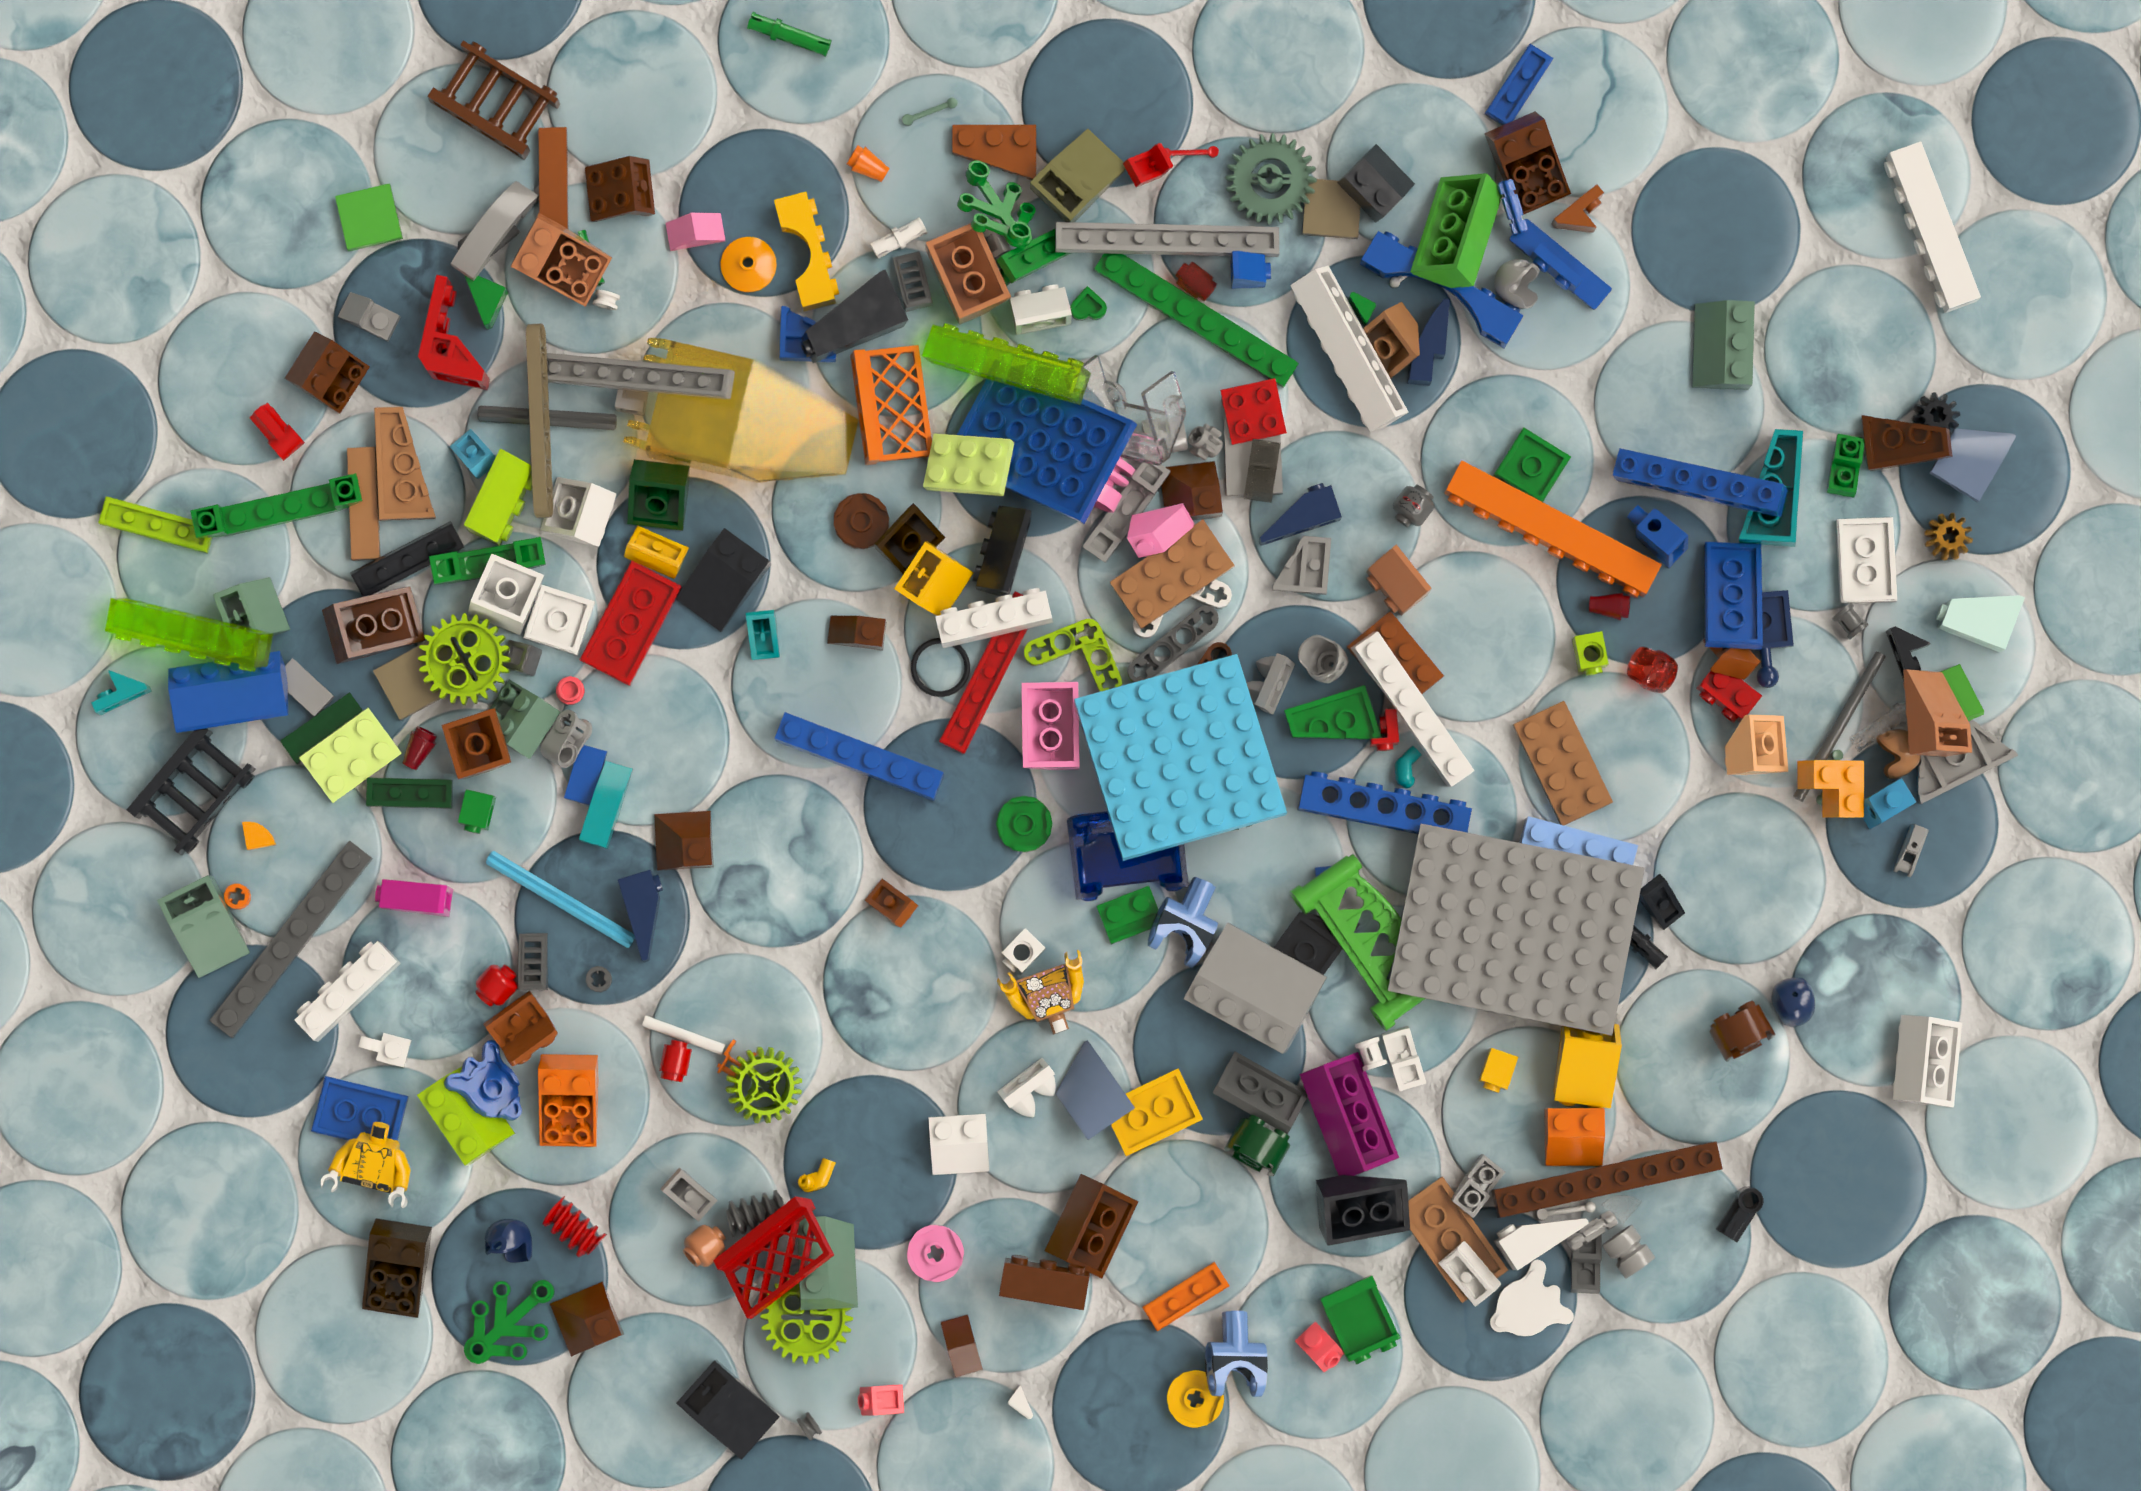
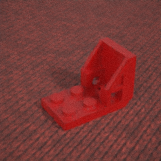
M436 275L418 357L430 376L435 380L488 390L490 379L484 369L458 336L448 334L450 318L447 317L449 307H454L457 292L453 290V285L448 277Z

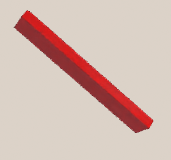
M1015 591L1012 597L1016 598L1024 595ZM1028 629L991 637L939 741L940 743L965 755Z

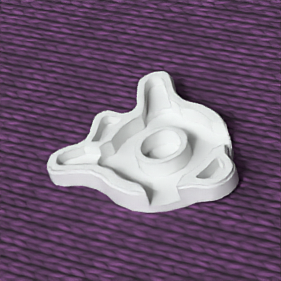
M1532 1261L1523 1278L1511 1282L1500 1292L1495 1313L1490 1318V1326L1494 1331H1507L1518 1336H1533L1551 1324H1570L1573 1321V1312L1560 1304V1288L1556 1285L1549 1287L1543 1285L1546 1265L1543 1261Z

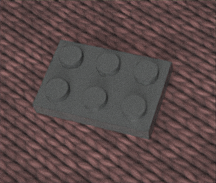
M1234 1052L1213 1091L1215 1095L1262 1119L1267 1124L1286 1134L1292 1128L1308 1096L1302 1088L1237 1052Z

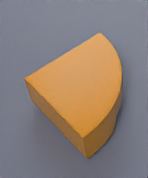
M242 822L247 850L276 845L273 835L265 827L254 822Z

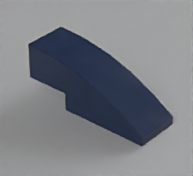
M1444 299L1424 327L1419 339L1420 355L1411 362L1407 384L1430 386L1434 358L1443 359L1446 352L1450 299Z

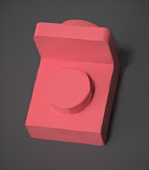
M902 1384L860 1387L858 1407L861 1410V1415L873 1416L904 1413Z

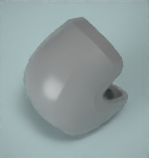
M1522 259L1505 262L1500 266L1495 275L1494 285L1496 292L1504 301L1517 308L1527 309L1532 307L1537 301L1538 296L1535 292L1528 289V285L1539 275V267Z
M1313 635L1307 638L1301 644L1298 651L1300 663L1306 668L1313 679L1322 683L1329 684L1338 679L1344 673L1349 663L1342 647L1321 635Z

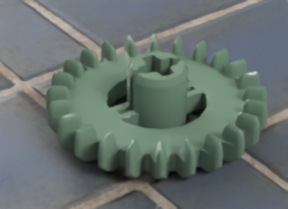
M1271 133L1269 141H1266L1264 136L1260 134L1259 144H1256L1253 139L1249 138V149L1242 145L1239 146L1243 153L1242 156L1232 154L1237 164L1227 165L1228 169L1234 172V174L1226 175L1225 179L1234 184L1228 186L1226 190L1228 192H1236L1230 198V201L1233 203L1241 201L1237 206V211L1240 212L1247 209L1245 215L1247 219L1256 214L1257 223H1260L1266 217L1268 225H1271L1273 218L1276 217L1278 222L1282 224L1283 215L1285 214L1292 220L1294 218L1292 212L1294 209L1300 213L1303 212L1300 206L1301 202L1305 204L1310 203L1306 194L1315 193V190L1309 184L1316 183L1317 179L1309 176V174L1313 173L1316 167L1307 166L1311 162L1312 156L1302 157L1306 150L1304 146L1295 150L1297 145L1296 139H1293L1287 145L1285 134L1282 135L1279 142H1277L1274 133ZM1274 159L1286 164L1291 174H1282L1279 167L1274 164L1263 165L1258 170V173H1253V171L1263 161ZM1273 172L1277 179H1272V183L1268 184L1264 178L1269 177L1270 173ZM1252 184H1259L1263 190L1270 193L1279 191L1283 185H1290V187L1279 198L1266 199L1255 193Z

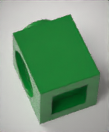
M466 789L458 823L465 825L464 830L480 834L481 829L488 831L496 797Z

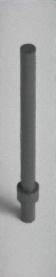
M1876 651L1814 760L1828 759L1886 656ZM1797 789L1793 797L1803 802L1810 789Z

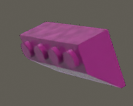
M1359 1052L1299 1074L1339 1176H1355L1399 1158L1366 1071L1363 1072L1362 1067L1364 1065Z

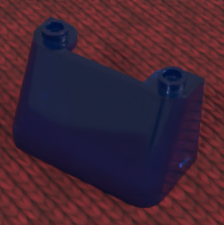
M1108 811L1079 814L1067 819L1076 900L1094 901L1103 893V888L1147 882L1159 881V885L1166 888L1167 891H1178L1182 887H1189L1184 844L1123 861Z

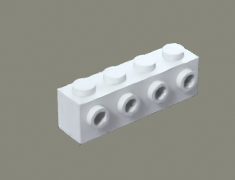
M1039 588L1024 591V596L1013 598L1012 595H1004L995 598L996 602L985 605L984 601H978L968 604L969 609L957 611V608L954 607L940 611L941 615L935 617L943 648L1053 623L1046 591L1040 592Z
M377 941L375 944L369 942L359 952L361 957L354 964L350 961L338 972L340 977L333 984L328 981L319 989L317 993L320 996L313 1003L307 1001L297 1010L296 1013L299 1016L295 1021L314 1041L319 1042L401 964L381 942Z

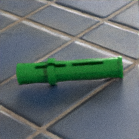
M752 12L747 29L768 35L773 41L779 39L821 54L824 57L827 56L832 42L831 39H826L782 23L783 20L779 18L773 20Z

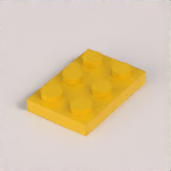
M1178 1068L1126 1093L1135 1108L1115 1121L1111 1126L1125 1156H1128L1203 1120Z

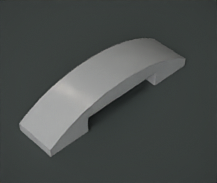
M515 181L482 216L451 262V266L474 281L490 261V255L520 217L522 219L539 199V195Z
M1147 455L1131 477L1132 479L1127 487L1122 491V497L1114 513L1107 512L1082 547L1106 563L1128 534L1132 515L1143 513L1171 471Z

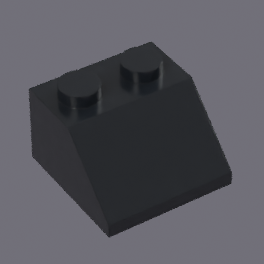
M1377 144L1337 182L1375 223L1382 219L1415 185Z

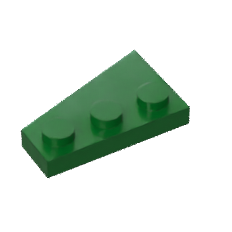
M1365 685L1284 710L1292 738H1382Z

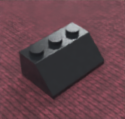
M999 505L997 512L992 511L988 523V528H992L990 539L984 538L980 551L981 555H985L982 566L976 565L972 581L977 582L976 590L997 596L1010 595L1032 519L1031 510Z

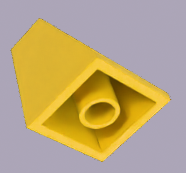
M1614 1024L1612 1036L1561 1026L1553 1088L1554 1101H1559V1103L1567 1106L1582 1104L1587 1105L1589 1108H1611L1622 1048L1619 1024Z

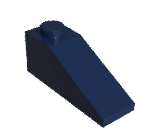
M1320 483L1307 488L1308 493H1305L1259 538L1260 546L1340 521L1342 516L1332 486L1324 487V484Z
M651 870L618 879L643 962L650 960L660 903L659 892L663 891L659 874L653 875Z

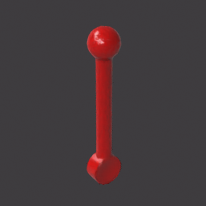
M1216 146L1199 150H1170L1169 148H1164L1169 156L1209 155V157L1215 158L1219 154V149Z

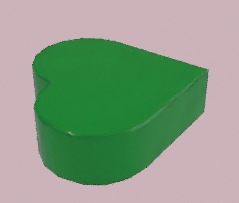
M1087 286L1072 302L1070 309L1072 317L1078 321H1083L1087 318L1100 320L1105 316L1107 306L1104 300Z

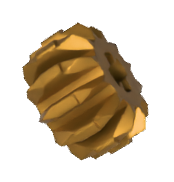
M1943 513L1939 514L1938 522L1931 520L1928 523L1933 530L1924 531L1925 536L1932 538L1925 543V546L1930 547L1934 545L1935 549L1931 554L1936 556L1941 551V559L1943 561L1948 559L1949 553L1953 560L1958 559L1959 552L1963 554L1968 552L1965 544H1970L1973 541L1971 537L1965 536V534L1972 531V528H1963L1961 526L1966 520L1963 517L1955 522V513H1950L1948 519H1946ZM1946 530L1948 534L1952 533L1954 535L1950 543L1949 539L1946 541L1943 539Z

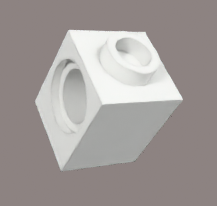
M1025 928L1004 949L1002 955L1005 958L1002 962L1013 973L1017 970L1023 973L1046 948ZM1019 945H1024L1030 950V956L1024 961L1017 960L1013 955L1014 949Z

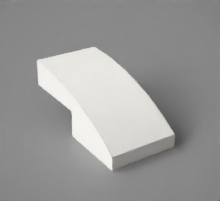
M1409 1026L1382 1033L1381 1036L1398 1090L1403 1091L1426 1084Z

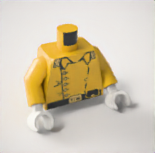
M373 1122L371 1134L361 1132L357 1139H349L336 1152L328 1169L330 1173L324 1175L321 1179V1188L324 1182L330 1179L335 1183L331 1189V1192H334L338 1187L337 1176H341L340 1181L391 1193L388 1197L391 1207L394 1205L395 1198L402 1197L401 1207L405 1208L408 1202L404 1192L408 1188L411 1168L405 1153L400 1150V1142L387 1138L389 1125L383 1122Z

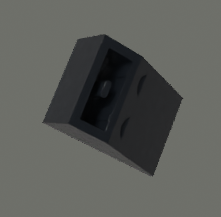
M717 1359L710 1364L676 1403L741 1460L780 1417Z

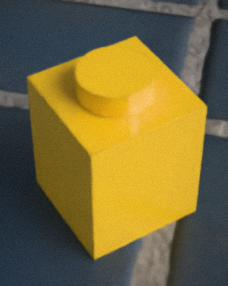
M1489 1048L1478 1080L1484 1083L1483 1088L1499 1093L1500 1089L1507 1090L1518 1057Z

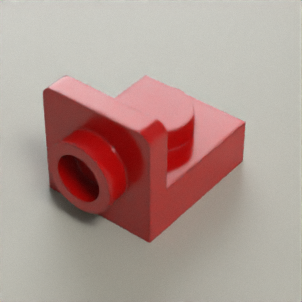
M1385 709L1384 717H1379L1380 732L1381 734L1386 733V738L1370 739V747H1376L1377 751L1394 750L1393 745L1399 744L1397 710Z

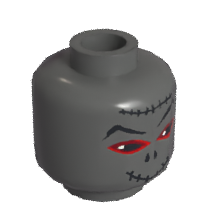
M1418 484L1414 487L1406 486L1393 503V509L1397 513L1395 519L1406 527H1409L1410 524L1421 526L1435 507L1432 501L1433 495Z

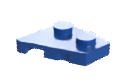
M781 306L780 361L812 362L810 357L804 355L801 342L804 333L816 322L806 316L802 317L790 311V308L786 306ZM836 354L818 362H836Z

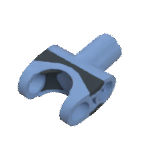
M1193 877L1181 903L1166 897L1152 923L1148 937V946L1156 950L1163 938H1166L1169 933H1178L1186 942L1185 954L1187 955L1184 965L1193 968L1210 945L1218 926V922L1204 916V912L1216 887L1208 881Z
M1222 1312L1223 1342H1208L1205 1349V1371L1210 1394L1212 1396L1223 1395L1227 1376L1233 1370L1244 1376L1252 1397H1261L1266 1388L1268 1371L1266 1345L1264 1343H1248L1247 1312Z

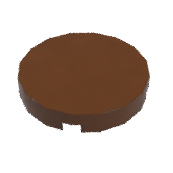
M858 493L847 496L839 503L834 512V527L837 536L844 544L854 549H868L874 547L875 542L889 529L890 518L886 506L879 498L867 493Z

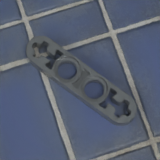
M1208 605L1196 609L1132 661L1128 668L1129 679L1134 683L1157 676L1217 626L1219 620L1217 611ZM1201 612L1204 614L1211 613L1213 615L1211 618L1212 624H1202L1198 628L1202 633L1197 635L1195 628L1188 624V622L1193 620L1195 625L1201 619ZM1188 629L1192 634V640L1187 644L1179 643L1176 639L1178 630ZM1160 646L1167 647L1170 651V658L1165 662L1158 661L1154 656V651ZM1147 655H1149L1152 663L1159 667L1155 671L1152 666L1149 667L1145 672L1147 677L1144 679L1141 676L1136 678L1133 675L1136 671L1134 668L1136 665L1143 667L1148 663L1144 659Z

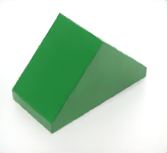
M465 275L483 324L489 330L494 326L508 291L506 287L483 277L477 276L473 281Z

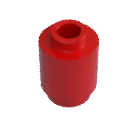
M671 1040L670 1045L664 1044L659 1071H662L661 1079L683 1083V1078L688 1073L692 1049H687L688 1043Z

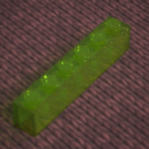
M946 323L943 324V327L932 325L922 353V357L932 364L1081 405L1091 373L1083 367L1084 363L1073 358H1068L1067 362L1059 360L1058 355L1048 351H1043L1041 355L1034 353L1033 348L1018 344L1017 348L1009 346L1008 341L1001 338L993 337L992 341L984 339V335L972 330H968L967 334L959 332L958 327Z
M125 597L110 599L105 627L106 632L115 634V639L132 641V638L139 639V644L143 646L156 647L159 644L165 646L164 650L168 652L181 653V650L190 652L189 657L206 659V656L214 658V663L231 665V662L239 664V669L253 672L256 671V667L268 666L273 633Z

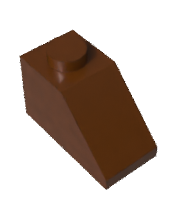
M831 615L827 644L883 651L886 619Z

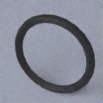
M940 638L930 639L920 645L912 657V678L920 690L934 697L950 696L958 692L968 680L970 674L969 657L961 645L952 646L961 654L964 661L962 679L955 687L946 691L929 689L920 681L916 666L922 651L931 645L942 644Z

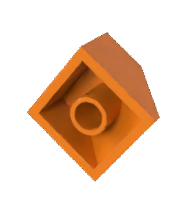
M1605 1108L1544 1109L1545 1166H1602L1605 1143Z

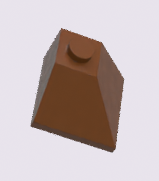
M1215 461L1166 467L1171 472L1161 485L1164 508L1183 503L1192 520L1222 517L1223 509Z
M711 811L654 814L657 871L714 867Z
M603 1282L550 1303L571 1357L624 1335Z

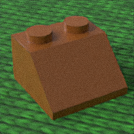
M495 708L441 725L458 779L471 778L511 763Z

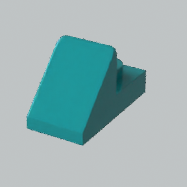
M108 670L117 691L113 692L112 689L101 692L96 696L97 700L91 703L95 712L103 715L152 692V690L145 683Z

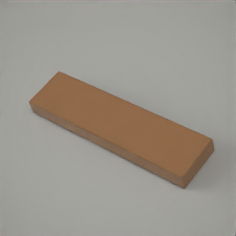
M376 447L347 448L348 475L357 474L363 500L349 507L351 560H375L381 557Z

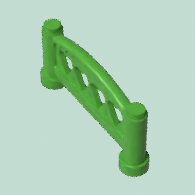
M1352 854L1339 860L1303 887L1298 885L1289 893L1305 915L1315 909L1379 1001L1370 1007V1011L1378 1024L1387 1031L1395 1025L1396 1019L1426 998L1388 991L1390 979L1386 978L1392 966L1395 952L1390 956H1370L1377 937L1381 933L1388 936V943H1392L1396 951L1402 919L1386 898L1359 875L1358 870L1362 868V865L1356 856ZM1348 887L1355 888L1356 896L1363 900L1362 907L1360 909L1338 910L1345 890ZM1369 910L1373 916L1372 920H1376L1379 923V929L1376 932L1354 933L1362 912Z

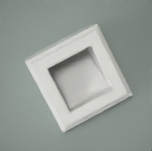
M1019 1385L1008 1400V1405L1027 1419H1031L1033 1417L1032 1410L1021 1385Z

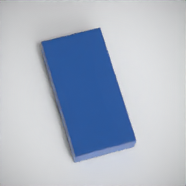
M586 745L582 747L572 768L564 796L565 799L590 806L606 760L607 751Z

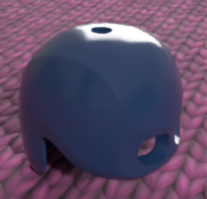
M1787 978L1774 986L1771 1001L1781 1022L1790 1027H1797L1807 1023L1815 1012V996L1810 984L1803 978Z
M503 1219L494 1222L485 1233V1253L487 1255L490 1253H504L506 1261L510 1263L530 1261L532 1257V1236L528 1226L516 1219Z

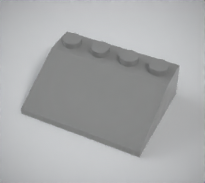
M1227 923L1194 978L1184 999L1284 1054L1288 1051L1327 977L1234 925Z

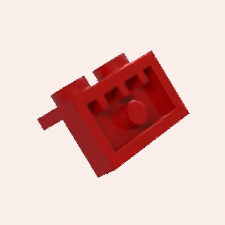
M1709 671L1696 688L1701 692L1699 696L1710 705L1717 704L1723 709L1722 715L1733 723L1736 720L1740 723L1762 697L1760 693L1742 679Z

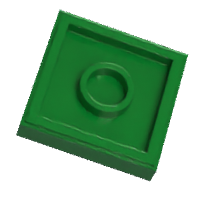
M1523 427L1493 476L1543 502L1571 456Z

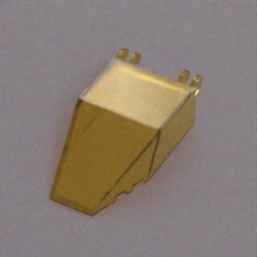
M648 338V345L653 348L668 350L666 359L646 354L643 358L645 362L735 371L731 399L658 393L650 425L628 420V427L649 432L647 441L626 436L624 437V443L645 451L651 459L687 465L690 468L756 483L846 475L859 419L788 376L754 359L667 339Z

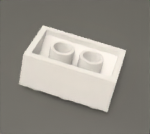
M1901 1015L1898 1029L1899 1041L1896 1054L1895 1081L1893 1083V1100L1954 1107L1962 1023L1926 1016Z

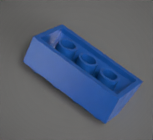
M280 651L168 669V691L176 733L288 715V682L286 668Z

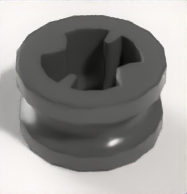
M596 966L588 971L586 983L591 990L603 992L611 986L612 976L606 968ZM600 971L604 972L605 985L601 986V984H598V987H595L592 975L595 972L598 975Z
M807 1412L805 1413V1418H798L796 1420L811 1441L814 1434L820 1435L822 1431L811 1414Z

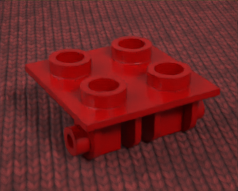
M1275 378L1220 390L1221 402L1225 410L1232 445L1287 433Z

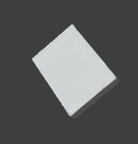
M1893 517L1837 519L1836 540L1840 604H1850L1851 602L1852 604L1896 602L1897 584Z

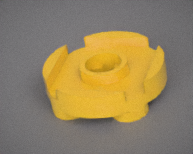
M1192 1370L1183 1372L1172 1381L1167 1392V1403L1169 1411L1179 1423L1187 1427L1198 1428L1208 1425L1217 1419L1224 1405V1396H1212L1208 1388L1206 1372ZM1195 1390L1200 1392V1397L1204 1400L1202 1404L1197 1403L1195 1407L1190 1406L1191 1401L1187 1399L1188 1394H1194Z

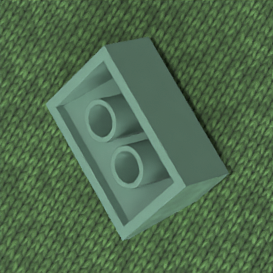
M1724 300L1694 305L1692 388L1748 390L1753 385L1755 301Z
M826 1216L815 1217L834 1256L799 1282L801 1310L858 1308L854 1224ZM806 1218L799 1224L798 1235L807 1236L809 1224ZM797 1238L798 1256L803 1254L805 1239ZM813 1242L809 1258L816 1259L823 1252L819 1244ZM798 1259V1267L800 1268L801 1260Z

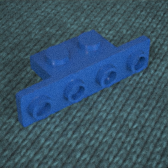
M1525 219L1528 227L1527 231L1520 234H1512L1509 239L1510 242L1533 260L1532 263L1537 265L1539 270L1544 273L1547 271L1553 276L1557 285L1564 290H1570L1585 304L1595 310L1611 292L1612 288L1529 219Z

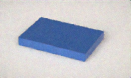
M325 1076L311 1131L349 1140L357 1139L361 1132L371 1134L373 1122H383L389 1125L387 1138L398 1141L409 1096Z

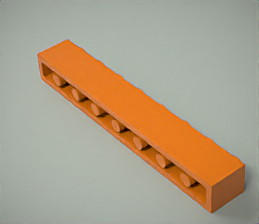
M1462 460L1444 493L1449 496L1447 500L1459 507H1463L1464 504L1474 509L1472 513L1484 520H1488L1489 517L1499 522L1497 526L1509 533H1513L1514 530L1524 535L1522 538L1524 541L1534 546H1538L1539 543L1549 548L1547 551L1549 554L1559 559H1563L1564 556L1574 561L1572 564L1574 567L1584 572H1588L1589 569L1599 574L1597 577L1599 580L1609 585H1613L1614 582L1624 587L1622 590L1624 593L1634 598H1638L1639 595L1644 597L1647 594L1662 565Z

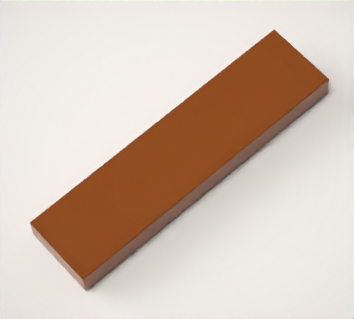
M567 127L538 128L539 213L569 229Z

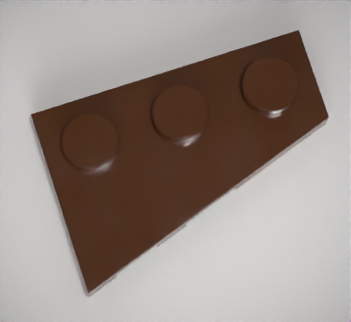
M1862 415L1868 470L1870 471L1953 457L1950 431L1947 428Z

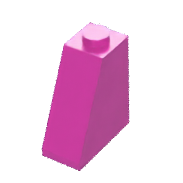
M382 879V885H377L375 902H379V908L450 917L453 889L447 885Z

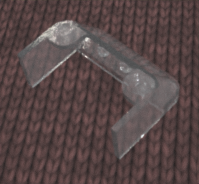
M1097 355L1065 376L1070 393L1133 420L1137 424L1120 457L1156 466L1161 465L1170 458L1186 416V406L1175 372L1170 371L1141 393L1145 407L1127 403L1124 388L1115 382L1106 380L1100 357Z

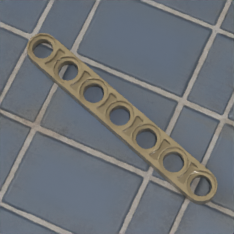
M542 323L528 324L526 327L533 508L536 518H548L553 515V485L545 327Z

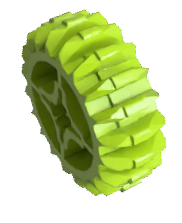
M759 1046L756 1049L757 1056H754L751 1050H746L748 1057L746 1061L741 1056L736 1058L741 1063L739 1068L735 1065H730L729 1068L736 1074L735 1076L727 1075L726 1080L734 1083V1085L725 1087V1091L727 1093H735L728 1098V1101L731 1104L739 1102L734 1110L739 1113L745 1109L743 1113L744 1119L748 1120L754 1113L753 1121L755 1123H759L763 1115L764 1121L768 1124L771 1123V1114H774V1117L779 1121L782 1119L780 1110L783 1109L784 1112L790 1114L791 1110L786 1105L789 1102L793 1105L798 1104V1101L792 1095H800L802 1093L801 1089L794 1087V1085L802 1083V1078L793 1077L800 1070L797 1066L789 1068L794 1061L791 1057L782 1061L785 1055L783 1051H778L774 1057V1048L768 1047L766 1055H764L763 1048ZM760 1063L778 1065L774 1070L770 1069L766 1073H759L753 1068V1066ZM747 1073L751 1078L752 1084L747 1091L748 1094L744 1097L742 1082ZM784 1073L785 1090L780 1097L776 1091V1084L781 1079L780 1075ZM755 1075L761 1080H770V1083L767 1084L772 1095L762 1088L758 1090V1087L761 1086L758 1085L759 1081L755 1078ZM761 1097H769L774 1102V1104L767 1107L750 1105L754 1100L757 1101Z

